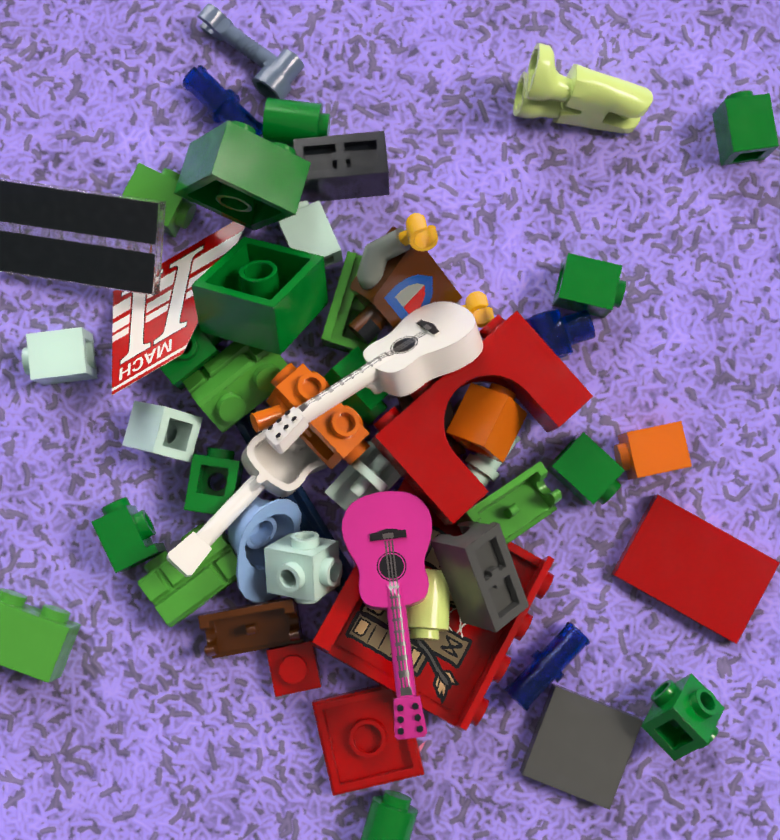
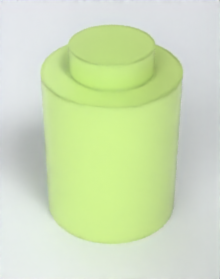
M425 569L429 581L428 594L420 604L406 608L410 639L439 640V632L449 631L450 591L442 570Z

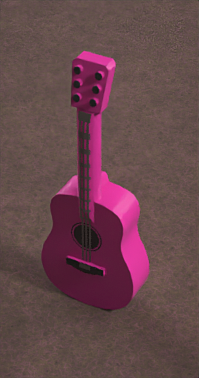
M382 491L363 496L351 503L345 511L342 520V535L347 551L359 570V593L363 603L368 608L374 610H387L397 697L394 699V733L398 740L425 737L427 734L421 698L416 694L406 608L420 604L428 594L429 581L424 561L431 542L432 518L425 503L417 496L400 491Z

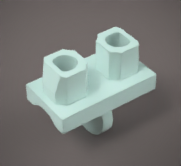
M371 441L368 443L370 447L351 465H348L324 492L345 511L351 503L363 496L389 491L401 477Z

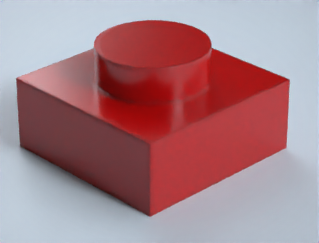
M313 639L266 650L275 697L322 687L315 647L311 645Z

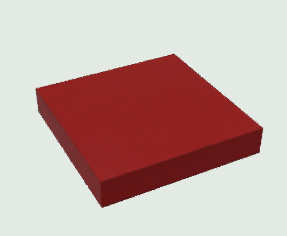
M380 684L313 700L312 702L333 796L425 774L417 738L398 740L395 737L394 699L397 698L396 693Z

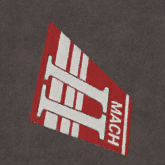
M233 221L154 267L152 294L122 289L113 291L112 395L184 353L199 322L191 285L239 241L245 226Z

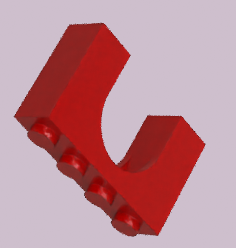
M518 311L514 312L507 320H504L498 314L479 331L484 339V346L480 355L473 362L459 370L443 375L437 381L434 379L428 381L418 390L409 394L415 401L404 411L400 412L394 406L374 424L379 433L370 441L445 526L454 524L489 492L455 454L445 434L444 416L446 407L457 389L477 382L499 384L516 394L519 402L547 433L559 428L593 397Z

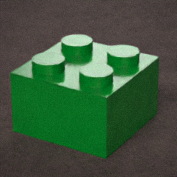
M227 120L190 143L174 194L255 231L296 215L311 162L297 156L296 151L286 144L270 142L256 135L255 129L250 125L239 121Z
M243 237L191 285L201 332L279 355L288 348L328 304L324 256L248 237Z

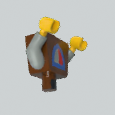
M419 213L411 214L405 222L406 230L392 227L386 235L370 242L364 248L357 276L352 281L350 289L365 308L348 327L367 345L383 328L391 333L402 319L424 305L440 301L453 302L460 305L458 301L462 296L428 253V250L432 249L438 242L436 227L434 225L427 227L425 217ZM480 291L469 294L465 305H461L473 314L478 328L486 326L494 318L493 309L487 307V296Z

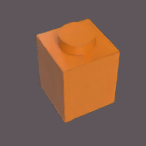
M470 383L446 433L464 448L504 463L528 413L514 401L516 394L511 390L495 383H491L489 388Z
M682 421L618 435L619 444L614 445L615 460L626 471L628 480L692 467Z

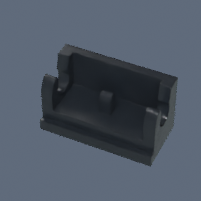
M384 131L293 139L296 155L311 162L300 201L316 202L318 200L330 201L389 195V171Z

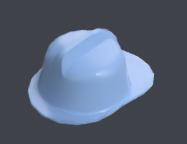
M257 497L228 527V540L237 554L236 578L238 589L243 597L254 603L266 602L278 596L277 594L267 593L264 547L289 533L300 531L302 513L298 505L289 499L269 501Z

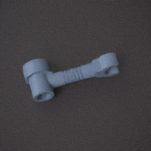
M208 3L197 16L203 21L199 27L209 36L221 42L225 41L233 48H236V50L243 53L244 56L250 58L251 61L262 68L252 80L254 87L260 94L266 98L285 99L292 90L290 84L304 68L301 59L288 49H283L278 57L236 28L232 21L217 7Z

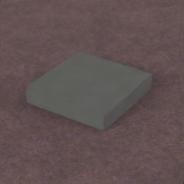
M553 683L520 772L523 776L610 810L643 720L635 715Z

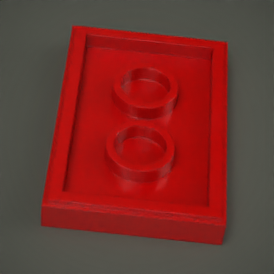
M657 494L653 496L611 575L728 641L737 644L780 562Z

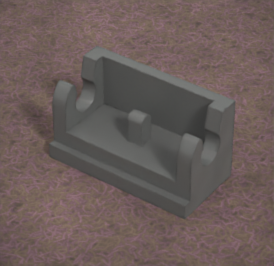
M474 521L461 522L458 526L462 535L439 534L431 540L432 547L448 584L461 622L498 632L529 607L500 524L496 522L490 524Z

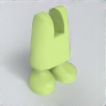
M537 43L531 55L528 73L523 72L518 81L513 114L515 117L524 119L538 117L553 118L554 123L628 134L633 132L639 124L640 118L649 109L653 101V95L649 89L591 70L578 64H573L565 77L556 70L555 55L550 45Z

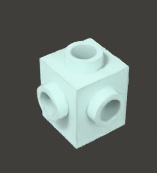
M300 531L289 533L264 547L267 593L291 597L300 604H313L321 601L323 596L340 586L342 562L339 559V544L337 540L320 538L319 534L314 531Z

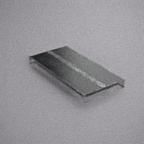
M0 178V272L146 295H157L160 293L166 201Z

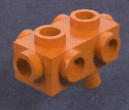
M289 363L271 380V384L275 389L266 400L271 407L250 414L253 429L256 432L268 429L269 426L273 425L278 418H281L293 406L297 408L330 387V385L321 374L316 371H310L304 363L298 368ZM342 403L309 422V427L299 436L331 470L342 459L351 465L370 447L364 439L370 433L364 428L362 418L353 408Z

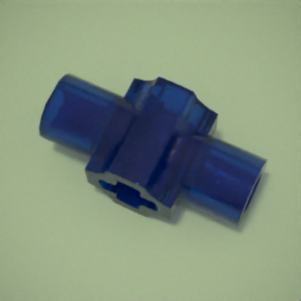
M556 309L525 319L560 359L573 353L571 345L593 339L596 336L594 325L587 309L563 317L560 310Z

